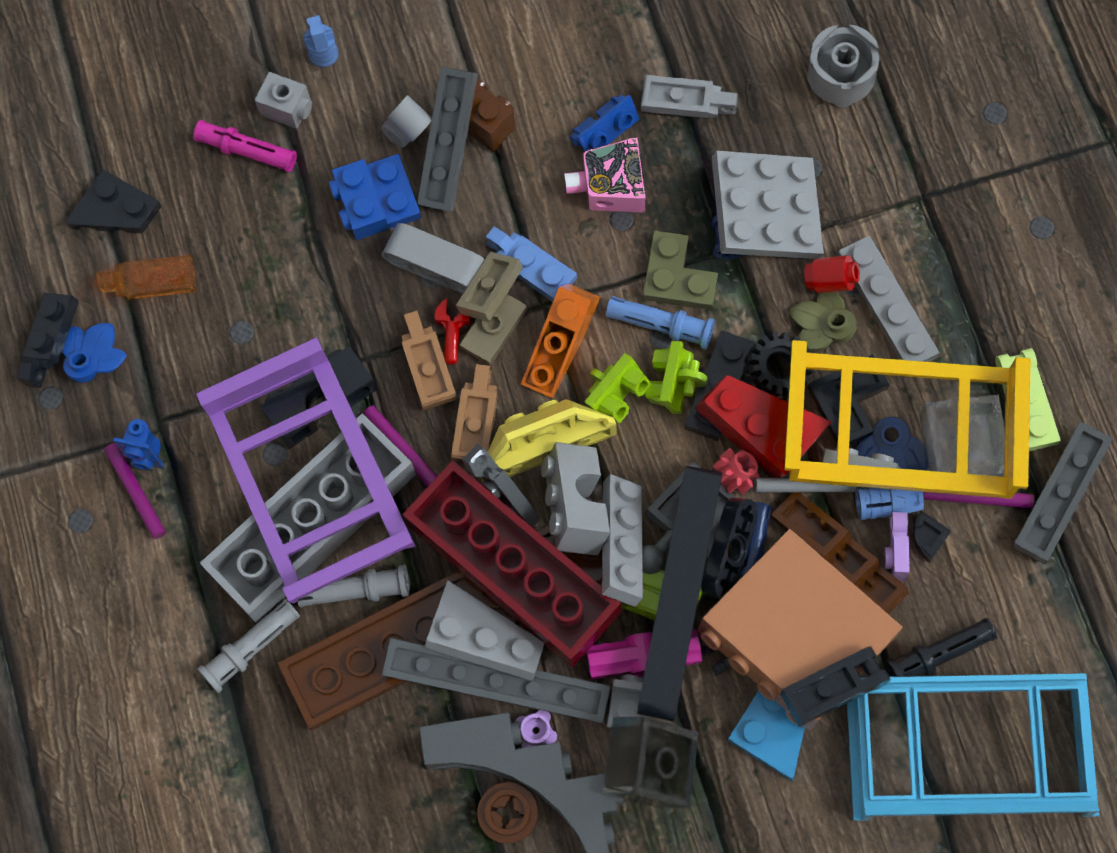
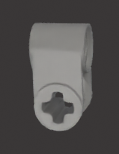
M407 95L387 117L388 120L381 126V130L391 142L400 148H404L410 141L413 142L432 121V117Z

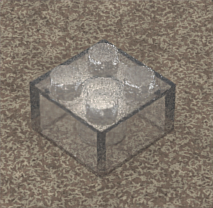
M999 395L970 398L968 474L1003 477L1005 428ZM958 399L926 402L922 409L920 421L924 446L928 456L929 471L955 473Z

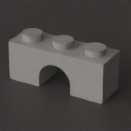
M555 442L549 456L543 458L541 475L546 478L547 483L545 503L547 506H550L551 512L549 532L551 535H554L555 547L559 551L598 555L610 534L606 504L585 499L590 497L601 476L597 448Z

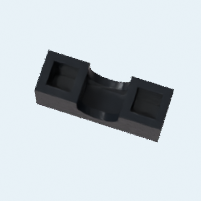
M350 346L344 350H335L327 356L350 407H353L377 390L372 376ZM314 372L295 380V383L284 390L279 389L272 392L265 399V403L260 407L272 426L311 408L313 402L324 395ZM312 421L280 436V438L290 450L319 429L315 421Z

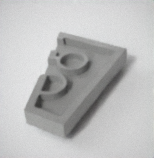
M447 580L426 640L425 648L533 681L544 642Z

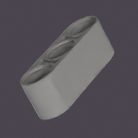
M404 223L396 225L382 252V257L389 263L461 294L465 292L485 260L470 250Z

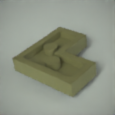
M654 231L643 300L713 310L718 273L684 268L688 235Z

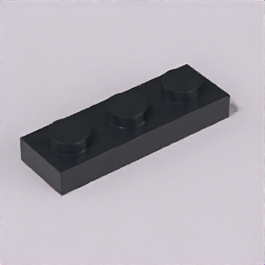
M721 330L705 371L707 383L704 387H699L685 423V430L716 441L719 440L721 432L702 416L695 407L710 389L726 375L740 381L742 380L744 375L743 367L748 363L744 360L750 352L749 350L755 345L754 341Z

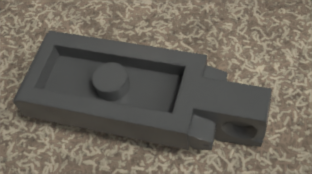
M476 444L462 458L468 472L475 477H482L484 482L481 485L527 524L533 527L540 520V516L505 470L498 467L485 448Z

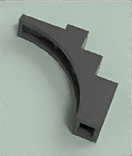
M509 712L419 727L424 764L428 770L468 769L488 772L514 781L540 796L557 811L579 838L586 853H609L608 846L615 845L612 822L604 823L603 817L618 815L617 805L624 804L621 783L620 781H612L611 772L566 780L565 775L573 774L569 751L562 752L560 742L516 749L515 745L522 744L519 721H511Z

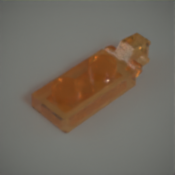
M192 255L123 262V264L115 265V270L96 272V286L100 289L101 293L116 291L117 296H126L128 300L195 292L194 258Z

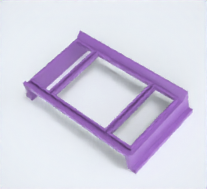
M317 337L196 393L202 408L212 421L285 587L282 589L289 603H296L298 599L403 549L416 547ZM314 372L326 401L237 442L225 413ZM332 412L374 502L283 544L243 454ZM378 513L380 514L390 535L389 538L299 580L290 561V555Z

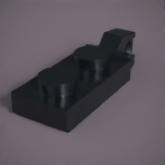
M43 294L21 357L18 380L29 387L41 388L47 370L51 368L52 364L58 365L79 304L78 299L72 295Z

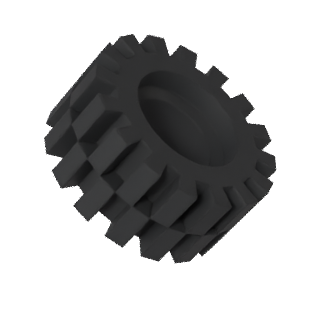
M774 332L768 337L767 335L764 336L749 350L750 352L744 360L748 363L743 367L744 373H749L750 375L746 378L747 384L753 382L756 385L755 388L780 399L785 398L787 400L789 399L790 374L788 378L777 379L770 374L766 363L770 355L778 354L783 356L790 365L792 340L800 341V338L794 336L792 339H788L790 333L783 332L778 336V332ZM806 369L805 385L809 383L811 379L809 375L813 373V369Z

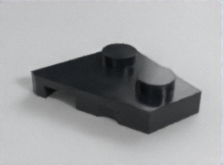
M103 169L65 222L68 227L74 230H79V227H95L99 231L114 232L116 230H123L126 233L143 234L162 206L157 199Z

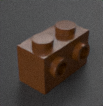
M477 78L468 133L494 152L516 128L514 108L504 97H496L490 93L486 85L479 78Z

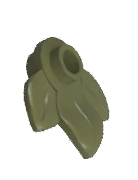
M833 292L819 294L817 302L802 301L789 310L793 321L803 328L797 337L800 338V341H807L809 348L807 351L823 350L832 342L845 343L853 337L857 330V321L854 314L845 309L844 300ZM844 322L840 326H834L836 323Z

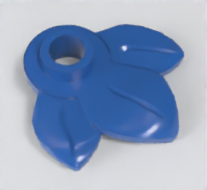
M99 323L88 328L86 332L77 326L70 328L62 350L66 357L63 368L70 379L79 383L89 382L95 378L97 373H110L124 362L127 357L126 353L120 349L113 348L116 336L113 324Z

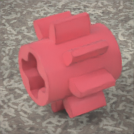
M729 448L719 456L720 460L713 465L715 470L723 472L721 485L727 489L729 494L736 489L742 495L753 487L754 479L760 478V475L756 473L758 470L756 459L743 449L735 454Z

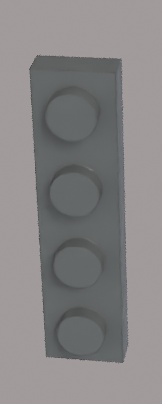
M441 67L418 205L454 211L478 73L449 67Z
M1081 421L1079 422L1012 546L1013 548L1043 564L1048 562L1111 444L1112 437Z

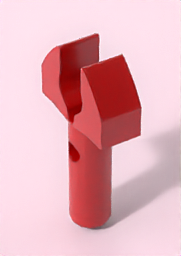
M446 298L435 310V324L442 325L445 328L444 359L446 364L454 365L458 362L459 330L463 326H471V317L459 312L454 317V321H451L447 315L448 300Z

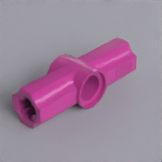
M692 630L686 665L702 663L697 630ZM653 632L626 637L625 641L592 645L587 651L591 680L627 674L643 677Z

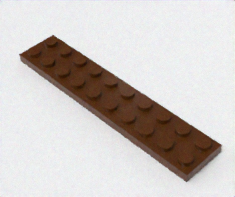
M601 498V499H599V500H597V501H595V502H597V503H603V498ZM549 525L537 531L555 546L554 535L550 534ZM603 547L598 555L560 551L598 584L602 582ZM457 571L278 662V665L308 728L312 731L408 682L382 675L390 638L426 645V640L447 580L516 625L520 623L464 574Z

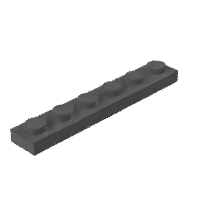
M392 638L389 641L382 673L383 676L603 723L610 686L539 670H536L533 681L427 649L424 645Z

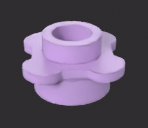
M538 710L536 714L517 718L516 722L519 721L520 732L523 738L522 748L556 742L557 733L551 729L549 722L551 715L548 711ZM538 727L540 732L534 734L532 732L533 728Z

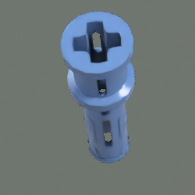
M611 296L606 310V318L628 322L669 334V338H672V341L682 339L700 344L701 349L707 350L715 325V319L709 318L705 321L687 316L686 311L682 310L680 312L676 311V313L666 312L616 296Z

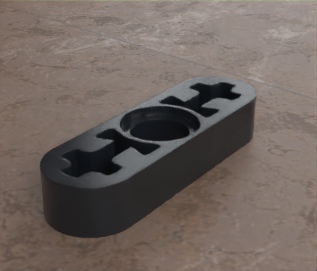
M730 498L723 508L702 579V592L709 600L720 601L740 580L758 518L757 506L751 499ZM731 541L732 552L731 556L728 557V546Z

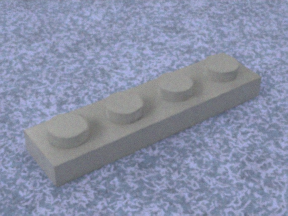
M870 235L839 250L837 256L849 255L853 262L856 261L858 263L860 279L858 283H855V286L898 359L930 362L938 358L940 352Z
M610 474L603 482V503L606 504L610 534L603 545L602 595L635 607L643 599L642 486Z

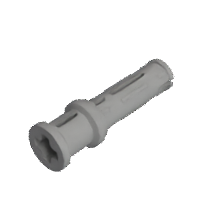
M402 564L398 566V569L376 572L375 569H368L364 576L340 579L300 598L298 605L302 608L309 605L365 597L369 601L376 602L379 601L380 597L399 594L403 598L410 596V584L406 565Z
M284 599L273 611L247 631L245 635L232 645L230 643L221 647L222 652L206 666L200 665L197 670L219 694L223 690V684L238 671L243 673L247 669V662L276 638L286 627L298 619L300 615Z

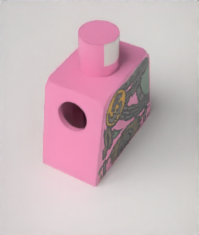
M637 138L588 150L583 153L584 171L564 173L566 193L587 192L590 210L645 212V191Z

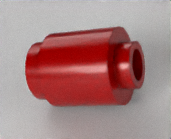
M849 255L814 259L813 263H807L805 266V283L809 291H816L818 294L851 291L854 289L855 283H858L860 279L858 263L856 261L853 262Z

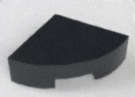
M920 511L914 523L913 538L921 556L930 563L950 535L951 530L923 511Z

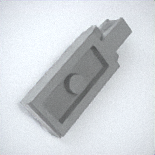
M645 75L641 112L700 118H717L718 114L735 115L738 94L721 92V87L713 85V81Z

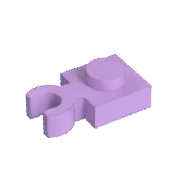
M892 512V517H890L891 542L889 547H884L883 566L884 569H890V574L899 581H905L909 574L908 515L904 512Z

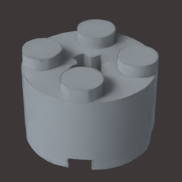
M838 25L823 30L813 42L807 70V81L815 94L840 108L848 107L850 104L858 102L867 96L873 88L879 66V48L875 38L865 29L855 25L839 28Z

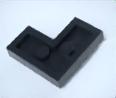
M839 371L832 372L808 384V389L823 418L831 421L828 428L836 443L838 441L841 372ZM853 373L849 445L873 434L874 430L859 402L888 390L889 383L884 375Z

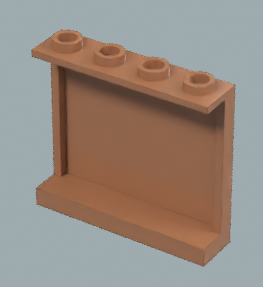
M789 529L703 617L697 631L701 634V639L708 647L721 651L729 659V664L737 673L751 678L757 684L759 692L770 701L775 700L786 710L787 717L797 725L780 695L782 689L869 646H872L878 656L892 643L903 627ZM862 667L856 668V671L860 676L864 670L862 669ZM822 716L800 727L804 726L807 730L811 731Z

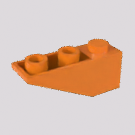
M569 283L559 286L521 385L554 398L588 330L600 300L599 296Z

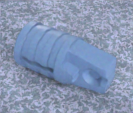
M319 15L307 18L306 21L309 28L303 35V40L308 50L309 59L318 67L331 66L336 62L339 55L333 30L331 27L321 23Z
M859 487L855 490L856 510L859 520L892 517V512L911 513L924 509L923 492L869 487Z

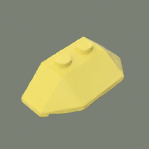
M567 399L560 402L551 400L540 405L538 411L528 415L519 413L507 418L505 424L499 426L488 453L498 467L505 470L509 477L542 465L543 458L549 456L555 442L590 446L617 435V424L614 417Z

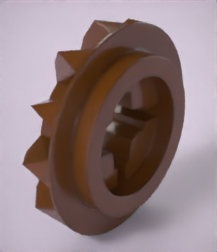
M503 782L492 786L482 796L477 811L478 821L484 833L498 843H517L529 836L538 821V806L534 796L524 786L513 782ZM512 797L514 811L524 817L511 818L509 824L503 829V817L497 814L496 811H492V809L506 808L507 803H510Z

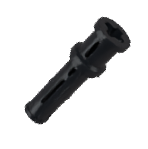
M984 618L980 622L953 633L927 647L915 645L910 653L895 660L892 658L886 659L884 666L889 677L932 676L937 666L964 655L989 641L996 640L997 634L990 620ZM971 637L970 640L947 650V648ZM913 664H914V666H913V667H911V668H909V669H906V670H904V669H905V668H907V667H909V666H911V665H913Z

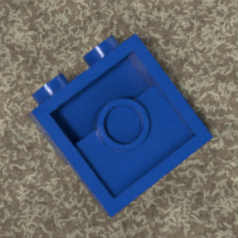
M399 154L366 164L365 159L332 170L335 179L328 181L335 201L342 199L345 209L339 211L345 230L352 229L356 241L395 228L398 223L407 224L421 219L417 202Z

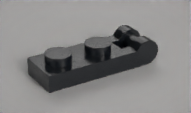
M872 646L864 648L782 689L780 695L799 727L870 691L877 690L891 681L886 670H881L875 661L877 655ZM862 667L867 677L861 679L856 668Z

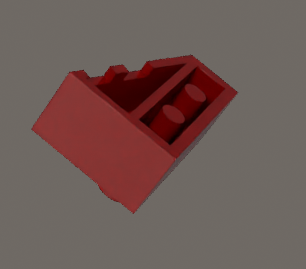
M726 375L710 389L695 409L740 450L743 449L750 453L756 459L758 466L771 478L786 476L790 471L784 470L788 402ZM803 409L801 457L831 423V421Z

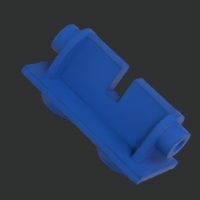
M613 96L609 102L595 112L599 118L598 120L589 117L578 127L572 129L573 134L569 138L576 147L581 145L583 152L609 145L640 119L631 96Z
M141 419L131 421L127 426L124 439L114 437V443L122 451V455L131 462V466L146 471H151L152 467L164 469L165 465L158 457L161 443L149 430L145 421Z

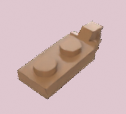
M418 311L405 314L404 317L409 334L401 336L403 340L402 345L423 410L457 400L436 332H433L432 326L423 329Z
M476 364L473 383L465 382L464 388L461 389L451 453L453 461L463 462L462 458L476 444L485 448L487 452L491 446L498 395L497 386L490 385L492 371H490V366Z

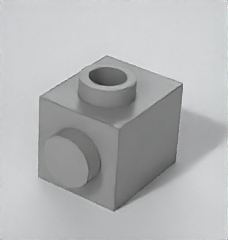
M268 72L255 99L260 116L295 129L298 128L302 119L308 117L312 108V100L306 85Z

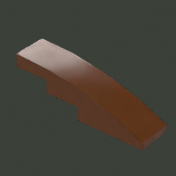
M793 492L771 514L772 519L786 532L791 529L887 614L909 594L908 587L881 567L878 558L853 540L846 528L801 493Z

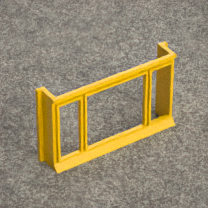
M792 340L784 469L790 470L789 481L1012 499L1019 488H1028L1031 358L1016 357L1010 368L807 353V341ZM806 369L841 372L836 464L801 461ZM853 373L958 380L955 473L848 465ZM970 381L1006 384L1004 477L968 474Z

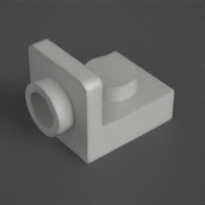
M622 675L621 680L613 679L607 724L608 730L644 735L647 716L637 714L643 683L642 677Z

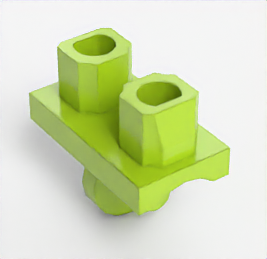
M671 341L670 348L654 350L653 368L657 372H665L663 381H650L651 386L645 393L646 398L651 403L665 406L672 414H682L685 396L693 397L695 387H704L707 383V376L699 372L700 362L693 360L694 354L683 348L682 341Z
M624 353L614 366L610 364L603 373L593 368L589 376L595 383L588 390L590 395L584 402L589 408L614 417L615 422L621 423L629 411V406L623 401L629 392L638 397L643 396L650 388L651 383L634 359Z

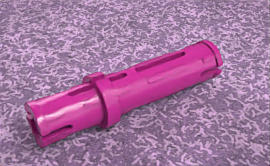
M199 120L194 130V141L220 148L224 154L230 155L235 153L286 170L289 173L295 166L297 159L296 151L240 134L236 128L228 127L225 129L207 123L204 120Z

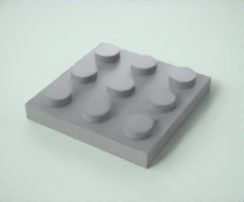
M716 151L712 155L721 253L817 259L824 254L813 158Z

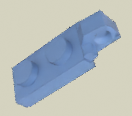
M493 227L485 237L487 239L486 244L497 251L498 254L519 259L523 269L517 278L552 302L559 286L568 283L572 285L577 279L576 272L522 235L519 236L513 232L509 237L506 233Z

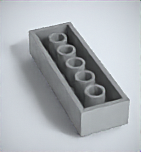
M362 413L356 420L393 497L416 476L413 464ZM341 432L266 501L265 505L282 543L286 544L374 501ZM253 514L200 562L207 573L256 624L286 597L282 589L285 587ZM368 519L290 555V561L299 580L309 576Z

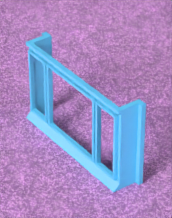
M1086 673L890 677L891 681L886 685L847 703L853 821H868L872 816L1082 813V817L1099 816L1100 810L1097 799ZM1071 690L1080 792L1048 793L1040 691ZM1027 691L1035 793L924 795L917 693ZM905 693L911 795L874 796L868 694Z

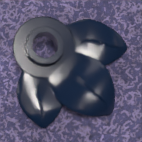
M886 417L876 424L873 434L862 439L856 448L859 456L872 458L873 453L894 458V463H898L900 469L908 468L926 471L928 467V456L924 444L917 438L910 436L907 424L897 417ZM888 428H895L898 431L899 437L896 441L889 442L885 439L884 433Z

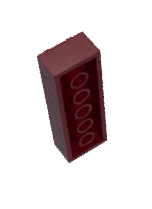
M453 460L402 514L406 525L534 636L543 641L548 648L572 668L621 613L620 601L602 595V586Z

